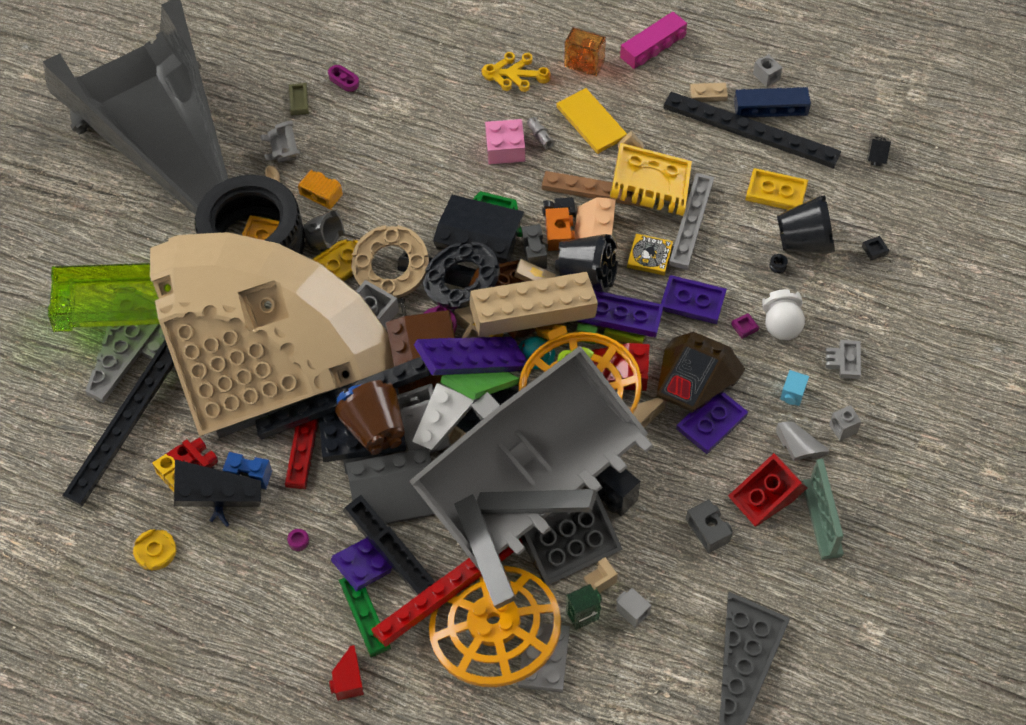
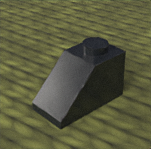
M870 136L867 160L871 161V165L882 166V163L887 164L891 141L888 138Z

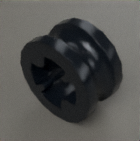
M782 254L773 255L769 264L771 271L783 273L787 268L788 259Z

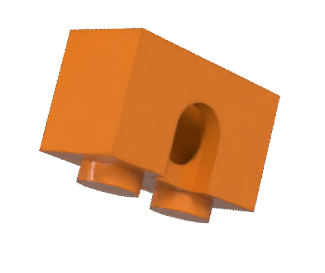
M568 208L546 209L545 221L548 251H557L561 241L575 239L574 230L571 231L570 229L573 226V215H569Z

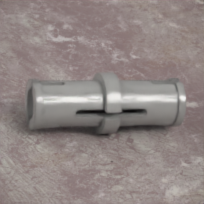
M536 117L529 118L527 125L533 131V136L542 143L545 149L551 148L554 145V141L548 135L547 129L539 123Z

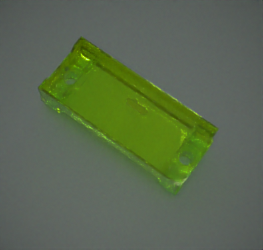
M150 263L52 266L48 318L53 332H72L73 327L160 324L155 300L159 298L150 278ZM167 284L165 286V290L169 292L171 290V286Z

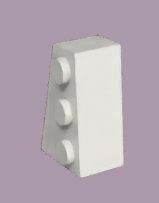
M437 383L412 442L435 450L459 421L465 417L472 408L471 404L477 401V399L472 400L445 385Z

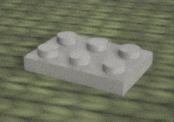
M526 621V632L529 633L531 631L533 622ZM540 623L536 638L546 645L550 640L553 624ZM561 625L559 641L552 656L536 673L518 682V688L563 693L570 626ZM530 645L522 653L520 670L538 658L541 652Z

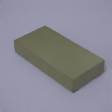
M307 83L289 84L291 116L309 114Z

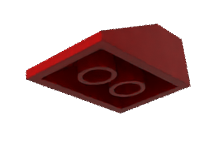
M621 344L632 354L638 364L641 374V391H647L650 344ZM609 347L592 351L595 355L603 357ZM616 352L610 362L617 368L621 378L625 379L634 376L628 362ZM605 368L602 372L603 376L609 383L615 382L613 374ZM635 384L623 387V390H636Z
M773 453L728 497L750 522L757 527L791 504L808 487L781 458Z

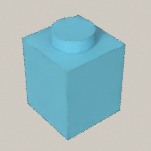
M789 370L780 400L790 405L800 406L809 376Z

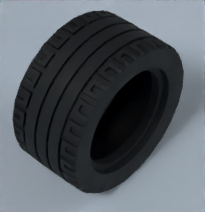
M253 174L226 179L208 191L197 207L194 222L197 234L225 233L233 223L250 215L263 216L280 221L277 229L265 241L281 244L301 255L303 254L305 236L297 200L290 189L275 179Z

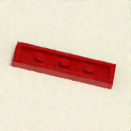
M319 418L295 428L285 488L306 489Z

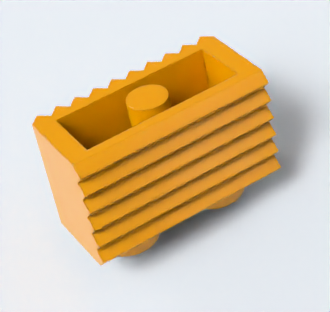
M310 170L298 184L300 195L330 210L343 195L342 186L337 180H331L321 172L316 173L313 170Z

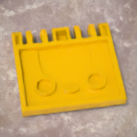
M620 143L610 198L617 199L619 191L622 189L620 200L624 201L627 197V191L634 192L631 199L633 204L637 203L638 194H642L640 199L641 206L653 208L655 199L658 198L657 210L663 208L664 200L670 201L668 213H673L675 203H677L675 214L683 216L686 209L692 161Z

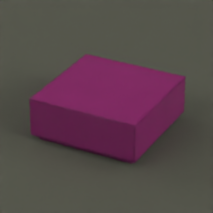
M749 313L731 322L732 327L741 339L759 330V326Z

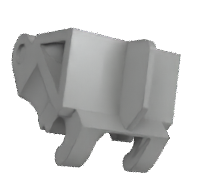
M293 121L277 124L275 129L269 131L268 134L260 135L261 141L270 142L272 147V154L265 155L266 161L278 160V162L298 159L300 151L297 150L292 128L294 125Z

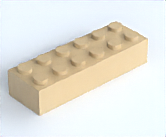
M587 272L472 290L470 293V308L479 337L595 318L598 305Z

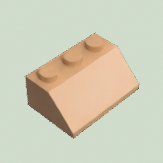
M596 197L578 206L574 231L575 239L601 234L612 235L616 199Z

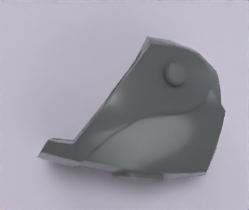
M337 210L326 212L303 225L304 236L310 248L315 250L321 249L322 252L334 245L339 237L345 234L342 219Z

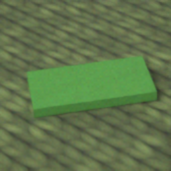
M509 372L443 375L440 383L475 400L487 392L492 394L518 385L520 378Z

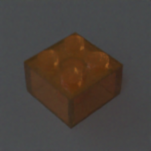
M573 27L565 41L564 67L598 76L605 62L606 37Z

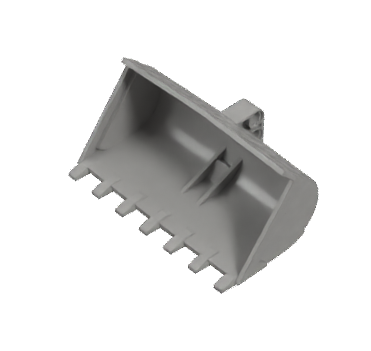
M579 346L503 404L499 405L488 392L471 404L472 409L481 421L409 482L479 569L454 503L472 494L477 500L480 492L580 490L584 486L598 492L602 486L595 478L610 465L621 473L627 468V465L620 456L635 444L644 452L650 450L653 445L645 437L648 434L586 352ZM551 513L482 514L498 554L508 546L517 555L521 554L525 548L519 541V538L534 526L543 535L551 529L544 519Z

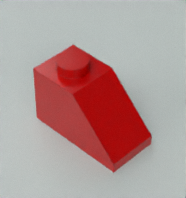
M355 645L348 648L332 671L333 680H329L331 694L335 693L338 701L364 695Z

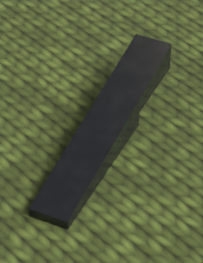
M362 495L344 507L343 512L416 595H419L435 583L390 526L387 527Z

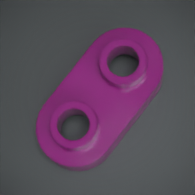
M333 65L328 69V77L331 82L345 91L351 92L358 89L359 78L357 75L341 65Z

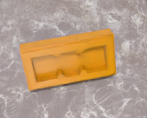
M561 324L536 328L537 335L548 340L568 333L566 326Z

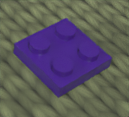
M367 538L334 554L331 558L332 563L356 592L388 575L392 570V567Z

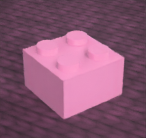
M522 119L485 122L488 163L525 162Z

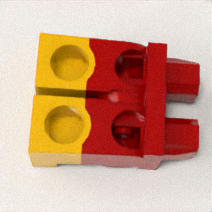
M199 437L191 443L188 439L184 440L181 445L161 456L152 464L156 474L174 493L175 459L212 468L218 462V458L213 451H209L204 456L200 454L207 447Z

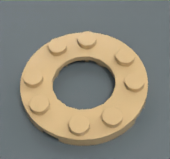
M385 225L369 231L358 241L353 250L351 267L359 286L367 280L394 297L401 298L413 292L423 282L426 276L425 269L429 264V256L424 242L414 231L399 225L397 227H387ZM383 247H400L405 250L409 257L407 270L396 279H382L372 270L373 257Z

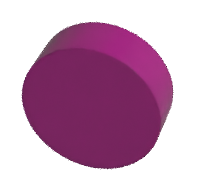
M303 529L292 530L287 537L288 545L294 551L306 549L309 545L307 532Z

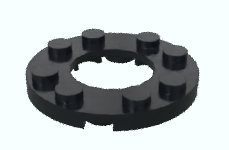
M473 241L471 244L463 245L461 242L440 251L429 262L425 269L426 276L425 280H423V286L430 300L436 305L446 309L465 308L470 306V293L472 290L495 287L500 275V265L496 255L488 246ZM473 262L479 266L478 279L476 278V281L470 287H465L463 290H450L445 286L444 278L447 272L458 263Z

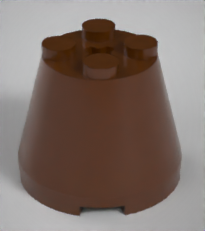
M381 380L362 384L353 389V394L345 401L340 400L338 402L336 414L339 420L371 455H377L389 447L396 448L402 443L401 438L404 436L405 430L397 393L391 382L387 384L382 383Z

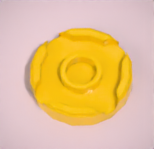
M150 529L142 533L134 543L133 556L137 564L143 569L150 571L160 570L168 566L176 555V543L172 535L165 530Z

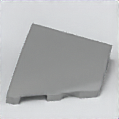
M786 421L777 424L776 433L783 447H787L793 462L807 457L814 459L829 454L830 451L827 447L796 423Z

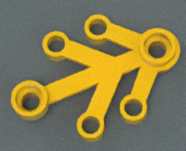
M512 52L505 53L504 59L495 65L487 64L482 68V76L488 81L495 80L504 91L511 90L513 81L520 91L527 92L530 89L529 81L522 80L519 77H534L541 84L548 83L551 79V73L546 67H541L539 70H519L532 63V54L524 53L520 61L507 69L502 68L515 61V54ZM501 76H507L509 79H503Z

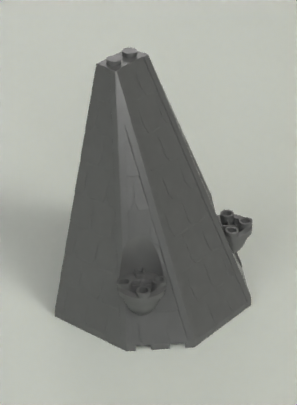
M170 0L161 4L160 32L156 34L157 39L153 43L148 41L145 45L80 77L73 76L60 53L43 61L46 87L54 97L70 109V119L72 122L70 126L72 130L80 135L88 130L87 128L92 127L99 135L194 214L206 193L215 185L228 179L199 72L201 65L196 60L180 0Z

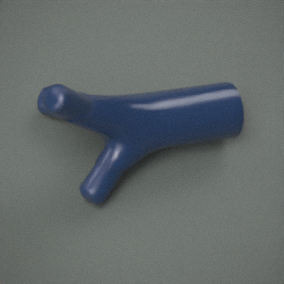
M214 507V512L209 521L213 522L218 516L222 523L228 527L229 523L225 518L223 507Z

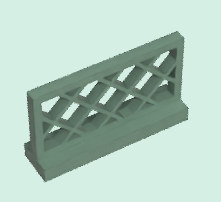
M817 459L811 478L803 480V483L808 487L804 494L821 560L843 557L844 554L841 545L844 536L824 460Z

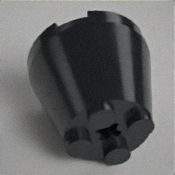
M825 195L813 198L781 213V215H777L783 251L824 254L835 252Z
M601 234L561 241L559 243V259L555 261V270L559 271L560 276L587 272L593 290L608 293V288L614 285L618 269L615 253L618 244L615 236Z

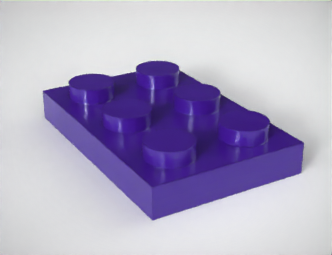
M670 275L661 304L664 305L663 311L717 324L727 289Z
M717 394L709 403L694 413L690 412L677 424L676 430L704 453L708 454L747 417L748 411L727 394Z

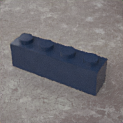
M808 87L740 89L735 91L734 97L735 114L746 118L808 116L811 105Z

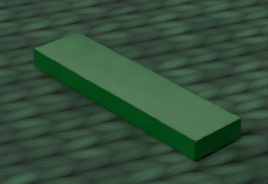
M345 577L339 579L340 586L370 658L391 650L390 644L385 647L371 631L372 628L380 623V620L366 587L356 592Z

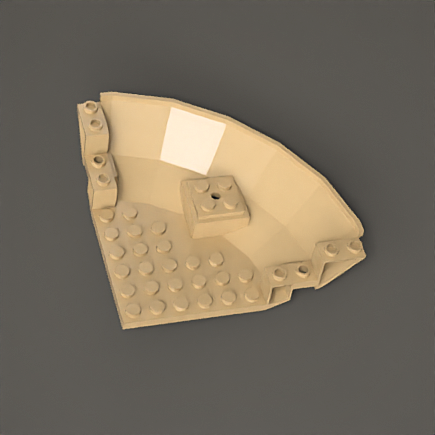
M229 232L177 235L169 238L168 242L150 248V278L159 298L155 300L158 320L199 436L306 398L326 393L394 367L388 332L363 297L325 266L278 243ZM167 284L171 286V290L169 292L165 290V286ZM267 301H270L272 304L270 309L265 308ZM345 370L349 372L348 378L343 377Z

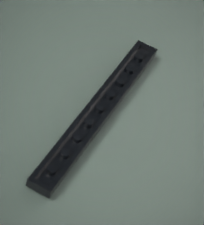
M672 91L664 103V109L833 169L841 155V151Z
M164 340L63 493L64 499L81 507L84 505L168 376L174 363L166 340Z
M421 357L257 419L255 420L257 434L263 440L336 412L337 397L343 391L344 393L348 392V388L381 380L382 383L388 384L391 382L394 389L432 374Z

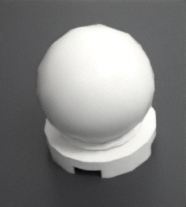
M789 289L771 292L769 298L762 299L763 311L766 313V328L772 336L779 340L796 338L804 328L805 316L801 309L803 302L799 292L794 294L790 293Z

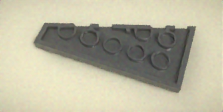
M728 592L719 725H746L790 618L731 592Z

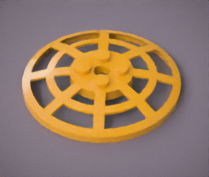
M573 332L549 340L531 354L522 369L519 391L526 386L527 379L534 365L545 372L558 363L556 360L549 366L540 359L552 349L569 343L570 350L573 351L578 347L577 342H595L609 348L603 357L593 354L590 359L598 363L596 367L601 373L607 368L613 374L616 381L611 382L610 385L614 390L617 389V394L621 399L623 398V387L635 384V397L630 408L632 413L636 410L641 396V374L632 354L616 340L598 333ZM616 352L628 362L634 376L625 379L621 378L617 368L610 362Z
M503 566L505 572L521 575L516 582L510 581L515 596L518 592L522 593L531 606L518 608L514 602H511L496 609L481 576L479 577L480 582L468 587L459 596H454L447 601L453 604L448 615L447 628L435 632L438 609L431 613L429 635L432 648L440 664L450 674L471 685L501 687L520 682L536 673L545 665L552 656L559 641L561 616L556 598L549 587L532 573L516 567ZM530 579L536 582L544 590L551 604L537 605L532 594L523 586ZM482 588L484 597L478 599L475 603L465 600L470 593ZM458 607L468 610L467 621L454 625ZM541 613H553L554 615L553 630L547 645L536 638L540 627ZM533 615V624L529 633L520 628L521 616ZM493 616L500 618L496 624L488 623V620ZM469 629L471 636L474 638L469 648L460 642L456 633ZM450 636L455 647L464 655L458 667L446 658L439 647L438 641ZM515 636L523 640L518 647L506 652L505 643L512 640ZM481 644L495 646L497 655H483L476 652ZM530 645L541 652L538 658L528 666L511 673L508 660L523 653ZM472 660L482 663H499L502 676L484 677L470 674L466 670Z

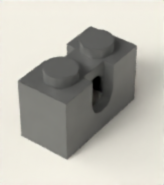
M541 225L521 227L522 245L526 261L540 268L547 269V252L545 244H543Z
M709 499L687 510L686 521L708 553L728 544L733 532L730 524L721 520L719 508L713 505ZM709 523H714L715 526L711 527V526H708L707 524H709Z

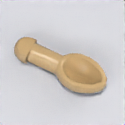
M267 166L265 176L280 182L278 170L273 166Z

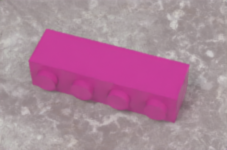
M672 11L621 44L620 58L633 69L645 64L647 60L657 56L676 41L683 39L686 35L687 22Z

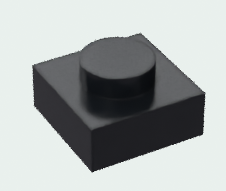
M880 236L862 243V248L871 261L886 256L889 253L888 247Z

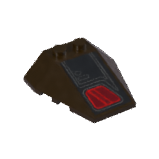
M693 331L672 338L664 349L656 397L694 413L709 403L717 394L721 395L726 388L736 385L745 372V368L730 346Z

